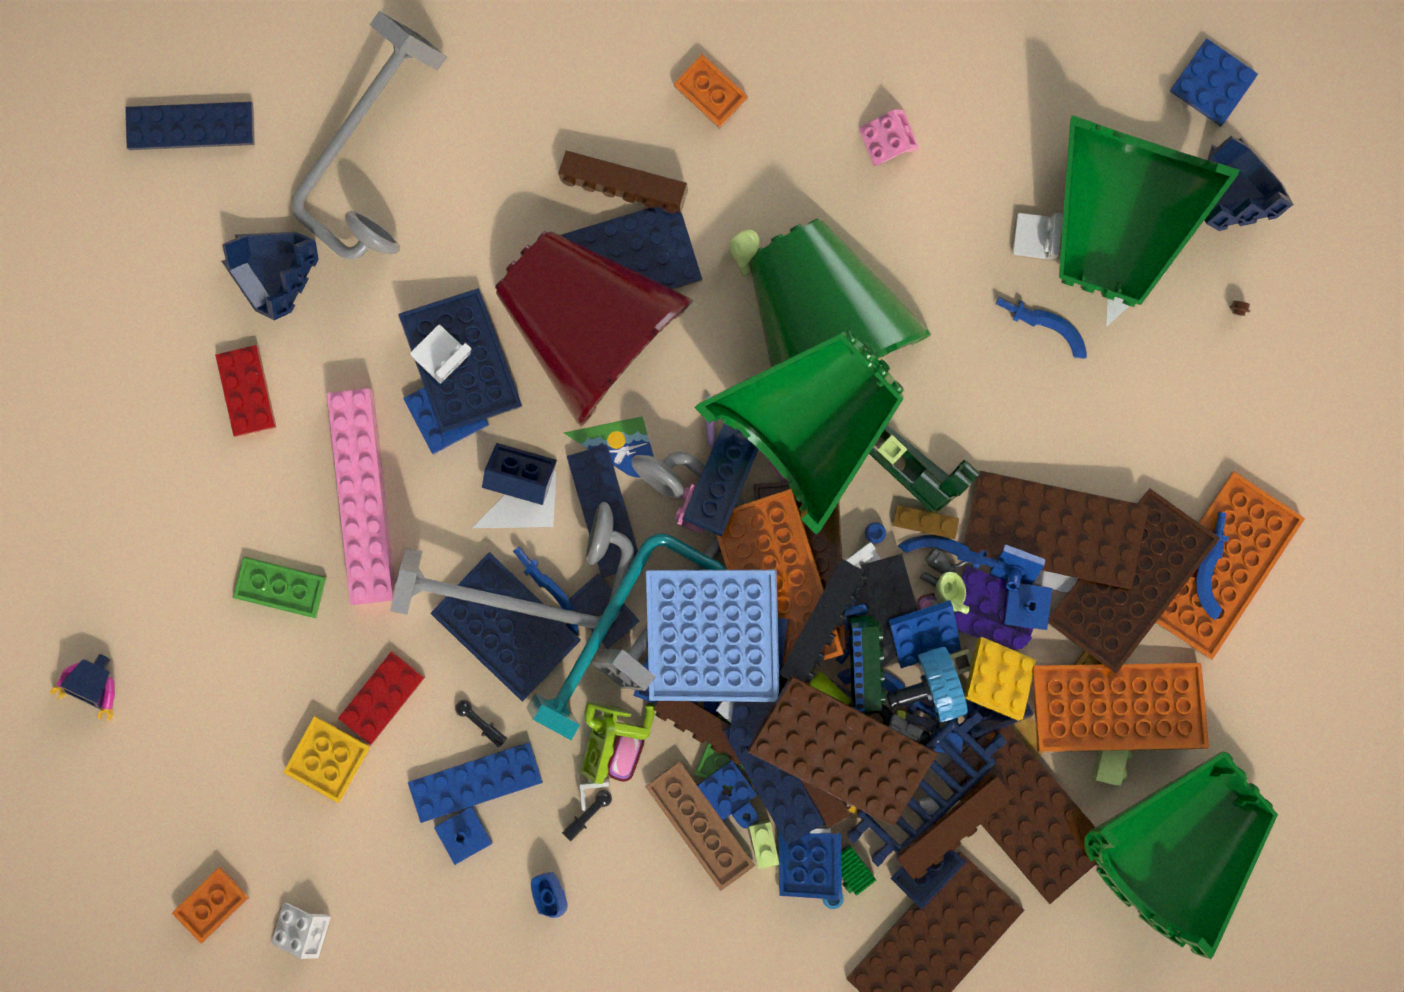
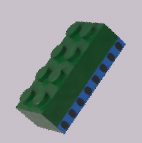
M874 615L848 617L851 696L854 707L859 711L882 710V703H885V691L882 688L881 682L885 681L884 669H882L880 662L884 661V653L879 641H883V630L880 628V622H876Z

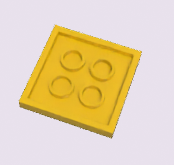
M978 638L964 693L965 699L1018 721L1023 720L1033 678V666H1035L1036 660L986 638Z
M314 716L283 773L339 804L371 746L325 720Z

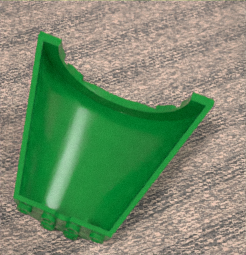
M1072 115L1069 128L1059 278L1062 279L1061 283L1072 287L1074 283L1081 285V290L1089 293H1094L1095 290L1100 291L1102 297L1114 300L1115 297L1123 299L1122 303L1131 307H1135V304L1142 305L1238 176L1240 170L1161 146Z
M818 218L812 220L806 226L802 227L801 224L794 226L790 229V233L785 236L779 234L771 239L772 242L768 246L758 248L756 254L749 262L771 367L842 332L847 333L850 331L863 345L868 343L874 349V355L877 359L909 344L914 345L931 336L930 331Z
M850 331L847 333L842 332L699 402L694 407L709 424L722 418L721 420L734 429L737 428L769 459L780 474L790 483L789 487L796 499L803 503L800 507L801 520L815 534L821 531L904 399L902 394L904 388L888 372L890 370L889 365L883 359L879 361L874 355V349L868 343L863 345Z
M1219 752L1095 827L1086 835L1084 840L1089 860L1094 861L1095 859L1098 864L1097 873L1127 907L1134 905L1140 914L1138 917L1161 935L1182 948L1185 944L1189 945L1194 954L1208 959H1212L1278 816L1273 809L1272 803L1260 794L1259 788L1253 783H1247L1246 773L1233 762V757L1227 752Z

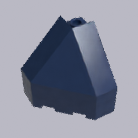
M1230 136L1219 147L1212 144L1208 161L1220 163L1240 171L1204 220L1207 225L1222 231L1227 230L1228 226L1234 224L1245 226L1257 223V219L1266 217L1268 220H1272L1281 216L1294 205L1282 182L1242 138L1238 140Z
M298 232L236 234L235 239L222 244L225 260L221 262L255 312L274 321L292 313L295 307L293 303L298 293H302L309 280L307 275L311 267H315L319 260L316 240Z

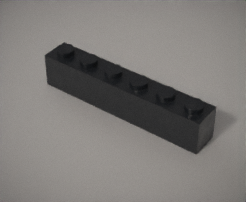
M844 559L840 560L779 675L788 680L792 675L809 685L812 683L816 675L813 673L816 665L820 666L825 659L826 654L823 652L827 645L831 646L836 638L834 634L836 628L843 625L847 617L844 615L847 608H852L857 599V596H855L857 589H862L868 577L865 576L867 573L865 570Z

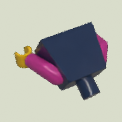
M99 654L94 663L83 659L80 663H75L65 668L56 683L57 687L52 688L50 694H56L58 690L59 696L57 699L64 698L68 694L98 709L102 706L103 710L98 713V718L101 719L104 712L107 713V721H109L114 716L112 708L115 698V681L112 679L111 673L105 669L110 659Z

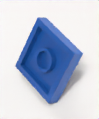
M1005 544L996 559L1005 562L1003 570L991 567L989 575L1007 581L1006 588L1011 591H1017L1020 583L1028 585L1034 583L1044 567L1045 559Z
M1020 583L1017 591L1008 589L1003 624L1047 630L1052 588Z
M473 806L434 827L454 865L493 843Z

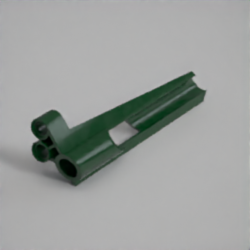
M888 425L882 432L881 437L886 441L893 435L907 448L902 455L905 459L904 470L899 471L874 447L869 453L932 513L940 511L953 499L960 496L980 474L967 460H963L948 475Z

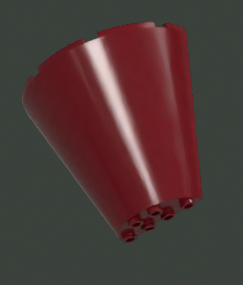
M544 231L532 246L528 244L520 252L522 256L517 262L512 261L506 268L508 273L495 286L497 290L496 295L575 421L582 427L596 412V405L599 404L609 388L657 334L670 324L673 318L676 319L683 314L693 300L552 231L548 233Z

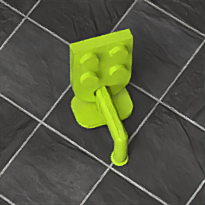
M599 702L587 703L584 718L592 729L580 773L594 783L603 784L604 778L608 775L609 758L613 755L614 751L613 742L615 735L640 740L647 739L650 735L655 711L653 710L655 703L644 705L646 711L642 726L616 722L617 715L631 717V713L623 708ZM595 709L604 711L603 715L593 718Z

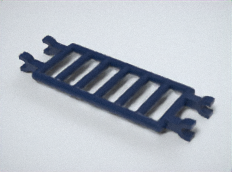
M976 709L971 711L961 724L956 720H950L925 744V746L931 749L938 745L970 778L961 786L934 760L930 768L955 793L945 801L922 779L919 787L939 808L930 816L911 797L907 805L924 823L914 830L900 816L896 824L909 836L901 845L868 813L858 809L857 815L862 820L847 832L848 838L855 843L870 827L885 842L879 850L871 855L872 862L877 867L884 862L893 851L896 854L939 820L996 765V760L992 755L1003 747L1007 741L998 732L991 742L983 748L968 733L974 725L983 719ZM952 730L986 762L977 771L944 739Z

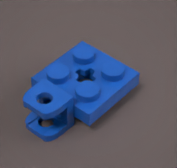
M730 760L697 785L722 820L732 815L736 822L745 829L758 820L757 813L749 802L757 794L733 761ZM726 784L728 787L730 785L733 787L731 795H723L721 793L724 790L723 785ZM749 813L750 815L747 819L742 818L743 814Z

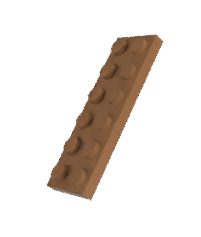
M680 761L645 786L720 891L755 866Z

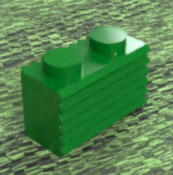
M850 844L841 849L842 878L845 880L842 884L849 894L854 892L857 896L877 880Z

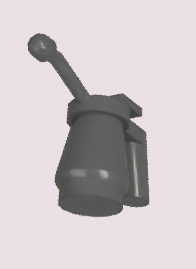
M934 548L925 558L928 566L942 574L955 572L956 568L968 563L962 561L956 565L951 564L944 553L937 548ZM926 572L919 577L935 587L939 578L937 579Z

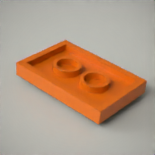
M703 54L673 84L684 97L719 129L748 99V96Z
M219 867L172 914L202 944L249 896Z

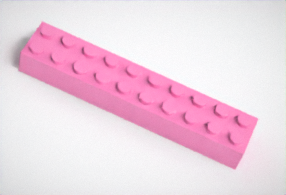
M367 388L327 393L350 605L392 601L396 585L374 391Z

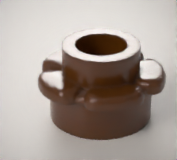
M1233 300L1232 306H1230V309L1233 310L1232 314L1245 316L1246 312L1250 313L1251 311L1249 310L1250 304L1242 301Z

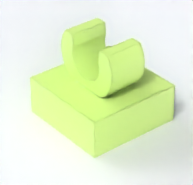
M891 435L877 451L893 465L905 453L907 448Z

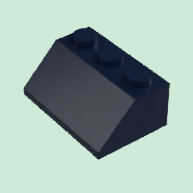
M496 443L484 470L482 488L543 505L549 491L557 460Z

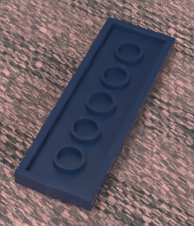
M252 102L125 107L128 150L255 145L254 108Z
M723 423L682 520L718 536H722L759 450L737 428L734 429Z
M608 445L568 455L567 460L589 536L597 507L601 502H606L613 514V531L626 535L632 542L635 558L638 548ZM609 543L605 555L597 562L602 578L617 573L621 549L616 544Z
M778 618L779 673L783 668L789 619ZM779 675V694L782 678L781 675ZM734 701L729 743L749 746L775 702Z
M730 727L723 730L728 741L730 735ZM730 743L787 845L824 824L823 819L799 778L748 753L747 748L749 746Z

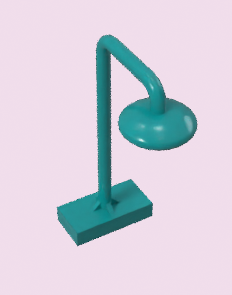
M660 533L648 537L641 545L556 698L547 700L536 693L533 695L527 706L532 719L572 741L580 724L574 715L569 712L567 703L656 547H667L706 570H727V568L674 536Z

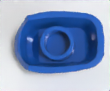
M548 872L532 878L531 891L538 913L550 918H558L564 915L567 911L568 903L557 876L553 872Z

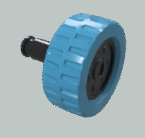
M946 647L936 648L918 655V663L922 674L920 676V683L895 690L893 693L889 692L886 695L891 709L927 699L928 703L932 704L940 722L966 715L968 712L959 677Z

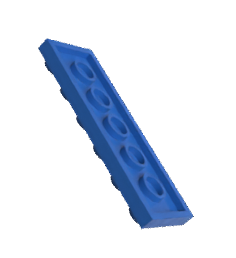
M527 742L409 781L408 785L420 823L541 784L543 780L531 743Z

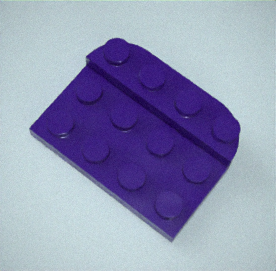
M965 566L961 577L966 588V598L963 605L969 607V612L967 614L960 611L954 612L957 630L976 638H986L1012 650L1024 648L1030 642L1034 628L1003 624L1008 592L1006 588L1007 581Z

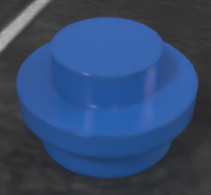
M874 522L866 527L865 537L869 542L876 544L885 539L886 529L882 524Z

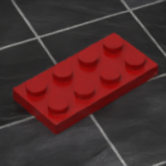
M254 345L215 354L233 436L238 437L277 428L259 347Z
M391 651L338 719L372 745L425 677Z

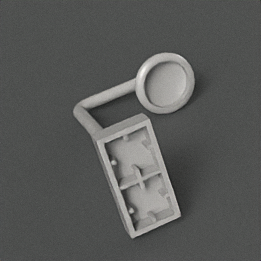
M381 11L374 17L370 26L393 44L394 52L292 197L291 207L297 220L344 259L362 257L369 248L383 254H397L400 251V245L381 226L358 212L349 211L345 214L346 224L359 241L352 247L346 246L305 210L304 202L404 59L416 58L438 71L447 58L446 55L419 33Z
M687 452L672 453L663 462L648 455H636L631 460L632 467L647 484L674 500L682 499L685 490L681 479L673 468L676 465L683 464L700 477L705 467L696 457ZM740 496L738 497L735 507L744 505V502ZM717 536L703 552L712 559H715L721 551ZM694 564V566H693L690 570H706V569L700 567V566L697 565V564ZM646 627L628 652H625L623 649H600L591 663L621 688L646 691L656 678L655 675L638 662V659L648 647V628Z
M601 502L597 507L592 523L586 561L589 565L596 564L605 555L609 543L620 547L621 558L610 597L611 600L634 559V548L626 535L613 531L611 508L608 503ZM405 548L390 609L392 612L407 615L411 598L421 591H426L595 629L601 616L588 615L427 579L419 569L422 551Z

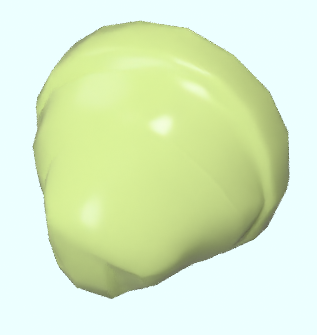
M753 230L739 232L729 242L730 253L745 276L751 270L748 263L754 257L759 247V235Z
M955 572L942 574L936 584L934 593L938 604L950 600L954 612L960 611L967 614L969 607L963 605L966 598V588L962 578Z

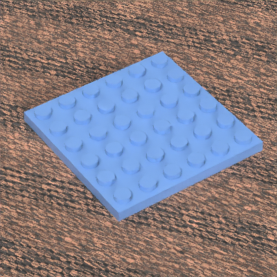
M777 569L646 571L649 671L656 676L649 685V701L775 702L779 696Z

